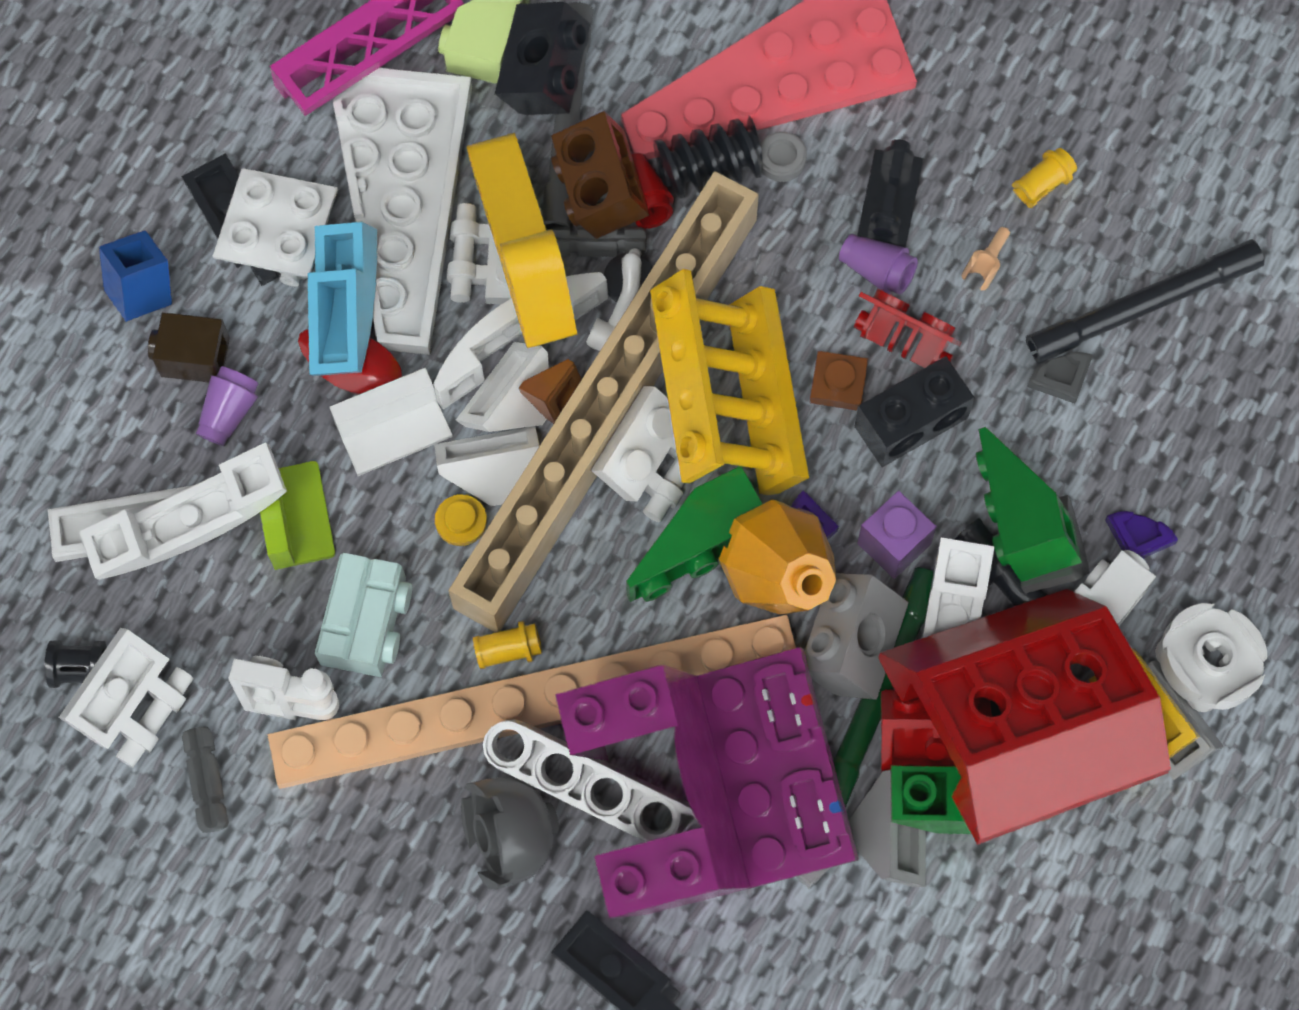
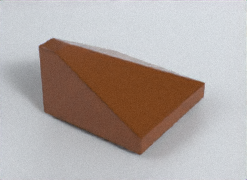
M567 359L523 381L518 389L547 420L554 424L582 378L575 363Z

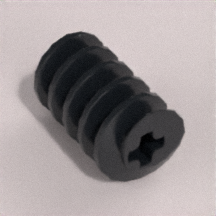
M750 116L747 119V128L739 119L730 120L728 134L720 124H714L710 127L709 139L700 129H695L691 132L690 144L687 143L681 134L672 136L670 150L662 139L654 140L653 143L660 178L666 187H673L680 199L685 197L686 182L691 181L698 193H701L705 186V177H711L714 171L723 176L724 172L729 171L737 183L742 182L743 167L748 166L755 178H760L762 174V150L756 127Z

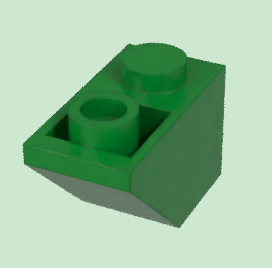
M891 766V822L937 834H971L952 798L962 778L957 768Z

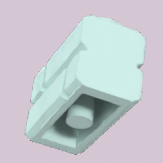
M348 553L340 554L315 650V655L320 665L382 677L385 663L394 664L400 644V633L393 632L397 614L407 613L412 596V583L406 582L402 565L379 559L371 560L367 557Z

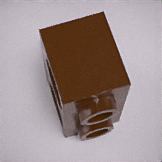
M605 111L551 135L556 155L551 157L552 165L557 177L566 186L569 197L564 199V207L574 226L583 227L595 239H598L650 215L625 132ZM594 151L593 155L585 161L587 155ZM608 193L604 201L597 205L600 197Z

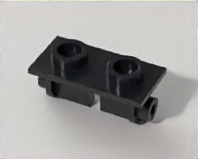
M895 139L891 141V145L886 147L884 151L875 149L857 236L906 248L923 158L914 156V153L910 150L911 145L909 142Z

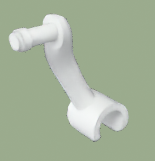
M632 248L622 258V291L609 321L606 322L596 318L586 341L587 345L598 351L602 349L639 290L642 263L640 259L641 252L637 248Z

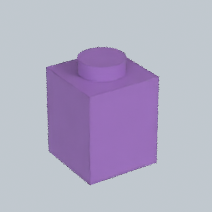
M898 490L861 525L857 544L895 579L931 545L937 526Z

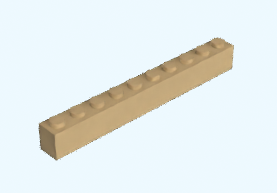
M715 171L713 172L448 591L454 610L493 632L501 631L596 479L597 475L591 471L594 464L643 386H654L663 371L650 290L680 270L687 269L691 270L696 298L707 300L757 221L758 193Z

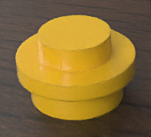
M463 494L451 496L445 499L436 510V530L439 536L451 545H470L476 542L485 532L487 526L486 511L483 505L472 496Z

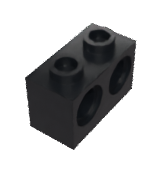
M945 356L860 404L854 427L880 466L884 467L968 419L975 397Z

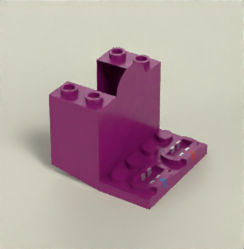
M798 647L697 676L662 664L555 694L571 756L609 761L605 745L675 727V750L681 779L694 816L702 826L694 830L594 856L609 918L647 915L859 861L803 648Z

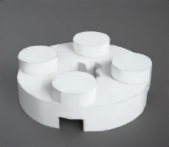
M1209 603L1196 604L1180 612L1166 627L1162 639L1155 649L1156 658L1170 686L1182 698L1186 699L1187 703L1194 710L1199 712H1209L1212 709H1230L1245 702L1262 685L1265 677L1263 675V662L1267 659L1265 641L1256 626L1246 616L1233 609L1228 613L1221 609H1214L1212 607L1215 604ZM1202 646H1205L1210 652L1218 649L1222 653L1223 658L1219 661L1220 667H1215L1205 660Z

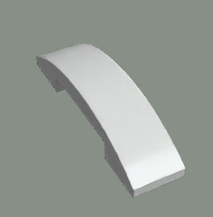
M601 272L566 276L575 321L608 299L607 279ZM512 298L499 305L474 325L448 355L433 384L437 402L443 410L484 383L482 360L522 334Z
M265 442L219 464L221 473L135 514L124 509L80 530L79 533L94 577L101 580L169 559L228 532L267 508L287 492L270 445Z
M940 538L922 638L981 618L983 602L987 594L994 546Z

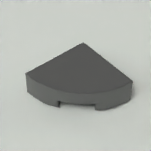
M1070 352L1067 355L1051 359L1037 367L1030 377L1027 387L1075 404L1093 355L1083 352Z

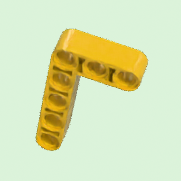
M515 132L467 145L466 148L527 349L577 335L565 270L553 229L546 231Z

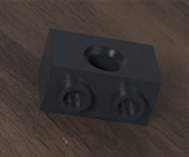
M565 1L516 4L494 94L519 114H569L573 96L578 87V75L584 50L588 44L591 24Z

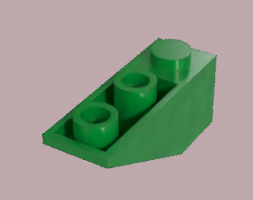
M986 427L978 429L982 450L976 452V460L982 477L986 482L989 481L991 492L984 494V501L991 520L998 525L999 534L993 536L992 540L1001 565H1010L1020 581L1024 582L1082 563L1073 519L1056 492Z
M741 466L693 489L627 579L626 590L630 602L640 597H643L645 602L653 601L671 590V582L687 574H690L693 579L708 574L719 565L717 559H719L723 547L727 548L732 537L729 531L734 519L762 505L760 498Z

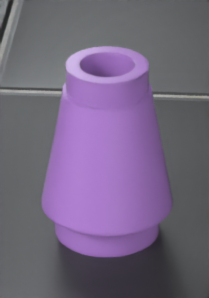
M850 234L847 237L839 254L841 262L847 264L848 267L878 289L888 294L891 291L899 295L902 294L910 285L918 265V259L909 255L908 248L859 237L855 234Z
M221 366L217 376L210 377L196 435L224 447L227 439L230 438L257 400L258 396L254 393L259 383L240 372Z

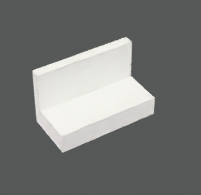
M426 368L329 407L358 476L453 437L437 402L434 387Z

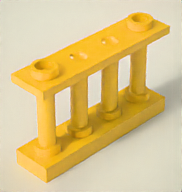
M687 269L680 270L650 290L682 483L690 484L724 464L755 468L759 494L763 495L780 494L809 478L775 289L759 286L729 305L696 298L691 270ZM700 320L730 326L734 351L704 345ZM708 367L738 373L742 398L712 393ZM716 415L747 420L751 447L720 442Z

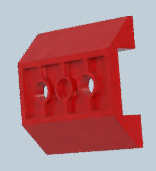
M1068 589L883 651L878 656L901 702L904 703L919 697L962 778L952 798L977 845L1168 774L1171 769L1160 696L1107 606ZM1081 664L1089 667L1094 672L1096 681L1091 683L1080 681L1072 674L1070 665ZM981 697L993 700L999 706L1001 715L997 717L983 715L976 709L974 700Z

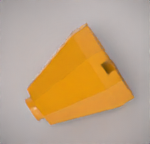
M772 499L734 519L729 531L732 535L727 548L723 547L719 562L734 596L741 603L782 615L810 610L829 599L836 581L834 554L816 515Z

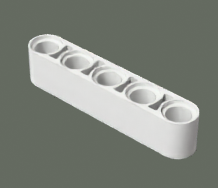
M511 719L499 722L492 726L485 735L483 742L484 755L494 767L645 842L702 827L695 818L689 802L606 761L571 756L567 742L524 721ZM506 729L516 731L524 740V750L518 759H507L497 749L498 736ZM551 754H563L572 762L574 771L572 778L567 783L553 782L547 776L545 764ZM611 778L620 784L623 792L620 804L615 807H605L597 802L593 790L595 783L599 779ZM652 802L665 804L672 813L670 827L663 831H654L648 828L642 818L643 808Z

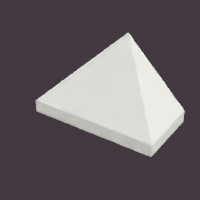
M514 342L457 417L456 421L465 427L487 432L543 425L547 419L521 394L518 388L523 381L549 369L548 352L539 345L527 349L525 343Z
M535 426L434 444L439 475L490 506L504 503L540 446Z

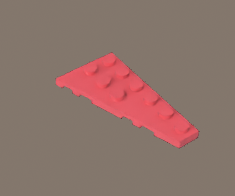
M803 0L622 113L621 122L632 154H644L646 159L649 160L655 158L653 143L657 139H662L670 150L673 135L681 134L687 143L690 144L692 130L700 129L709 139L711 125L720 124L728 134L730 120L739 119L747 128L749 116L752 118L758 131L916 88L917 80L887 0Z

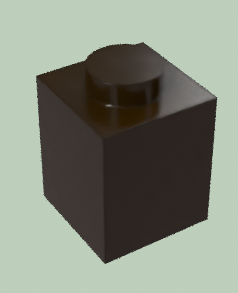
M162 312L159 329H153L149 336L148 357L150 360H153L161 377L209 383L210 377L217 376L220 367L225 366L230 336L223 319Z

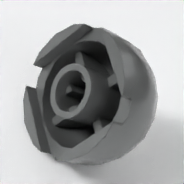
M487 778L467 783L464 789L471 791L472 796L462 798L461 800L462 826L469 849L477 843L481 854L485 858L488 870L477 872L481 880L489 889H500L532 878L547 862L552 851L553 835L557 834L559 830L558 817L554 806L550 802L545 803L537 790L517 778Z

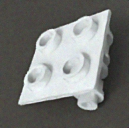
M242 168L213 253V258L277 271L281 273L279 280L282 283L293 287L299 286L301 279L305 280L308 278V273L312 272L315 263V226L327 225L338 188Z

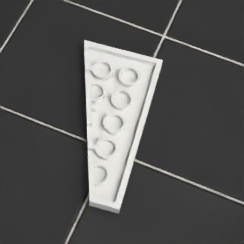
M378 68L333 98L355 222H364L377 229V272L373 321L377 342L388 351L430 355L472 92L471 77ZM333 74V80L339 77L340 75Z

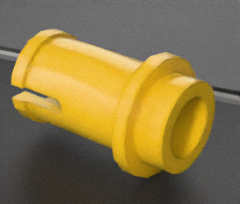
M1064 149L1047 150L1042 155L1043 160L1019 180H1015L1012 183L1013 192L1028 208L1036 206L1037 202L1061 183L1068 185L1073 180V174L1077 171V165L1071 155Z
M524 620L519 621L516 628L473 637L474 650L480 669L526 658L527 662L530 663L533 662V656L542 654L536 624L525 625Z

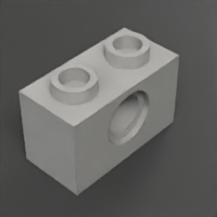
M836 573V581L829 599L820 605L804 652L811 679L832 694L841 697L877 700L886 673L878 656L881 652L894 648L909 602L873 575Z

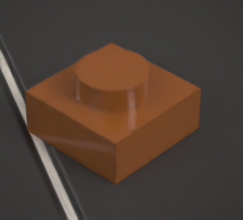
M818 351L809 403L857 411L862 401L868 358Z

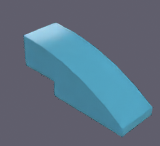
M364 222L315 226V272L308 273L309 375L362 373L372 326L377 272V229Z

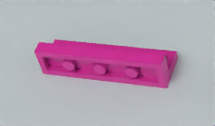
M370 0L270 65L273 84L284 99L290 96L304 116H307L453 20L457 8L464 5L462 0H445L448 5L433 14L420 12V10L435 0ZM407 21L405 33L397 39L379 38L401 22ZM413 22H419V23H420V24L416 25L415 27H413ZM363 47H366L364 60L356 66L339 64ZM374 48L380 49V50H378L377 52H375V53L373 54V49H374ZM326 73L324 87L306 98L300 89ZM333 74L340 75L339 77L333 80Z

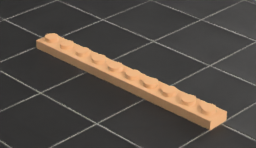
M787 615L270 733L267 735L277 786L279 789L481 743L484 742L485 735L492 726L505 720L517 719L538 729L562 724L555 694L662 664L697 676L795 649L796 646ZM506 729L500 733L498 738L507 737L519 733H517L514 730Z

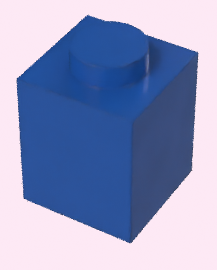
M146 230L99 246L104 291L126 322L172 305L168 260Z

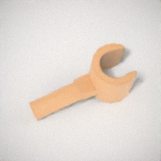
M1000 227L985 250H976L972 254L962 272L961 277L963 280L966 279L969 273H979L984 278V283L980 290H986L1000 268V262L997 257L1010 235V231L1007 228Z

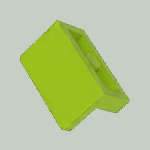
M310 461L278 468L287 492L260 512L267 554L274 569L278 570L333 558L336 552L318 463Z

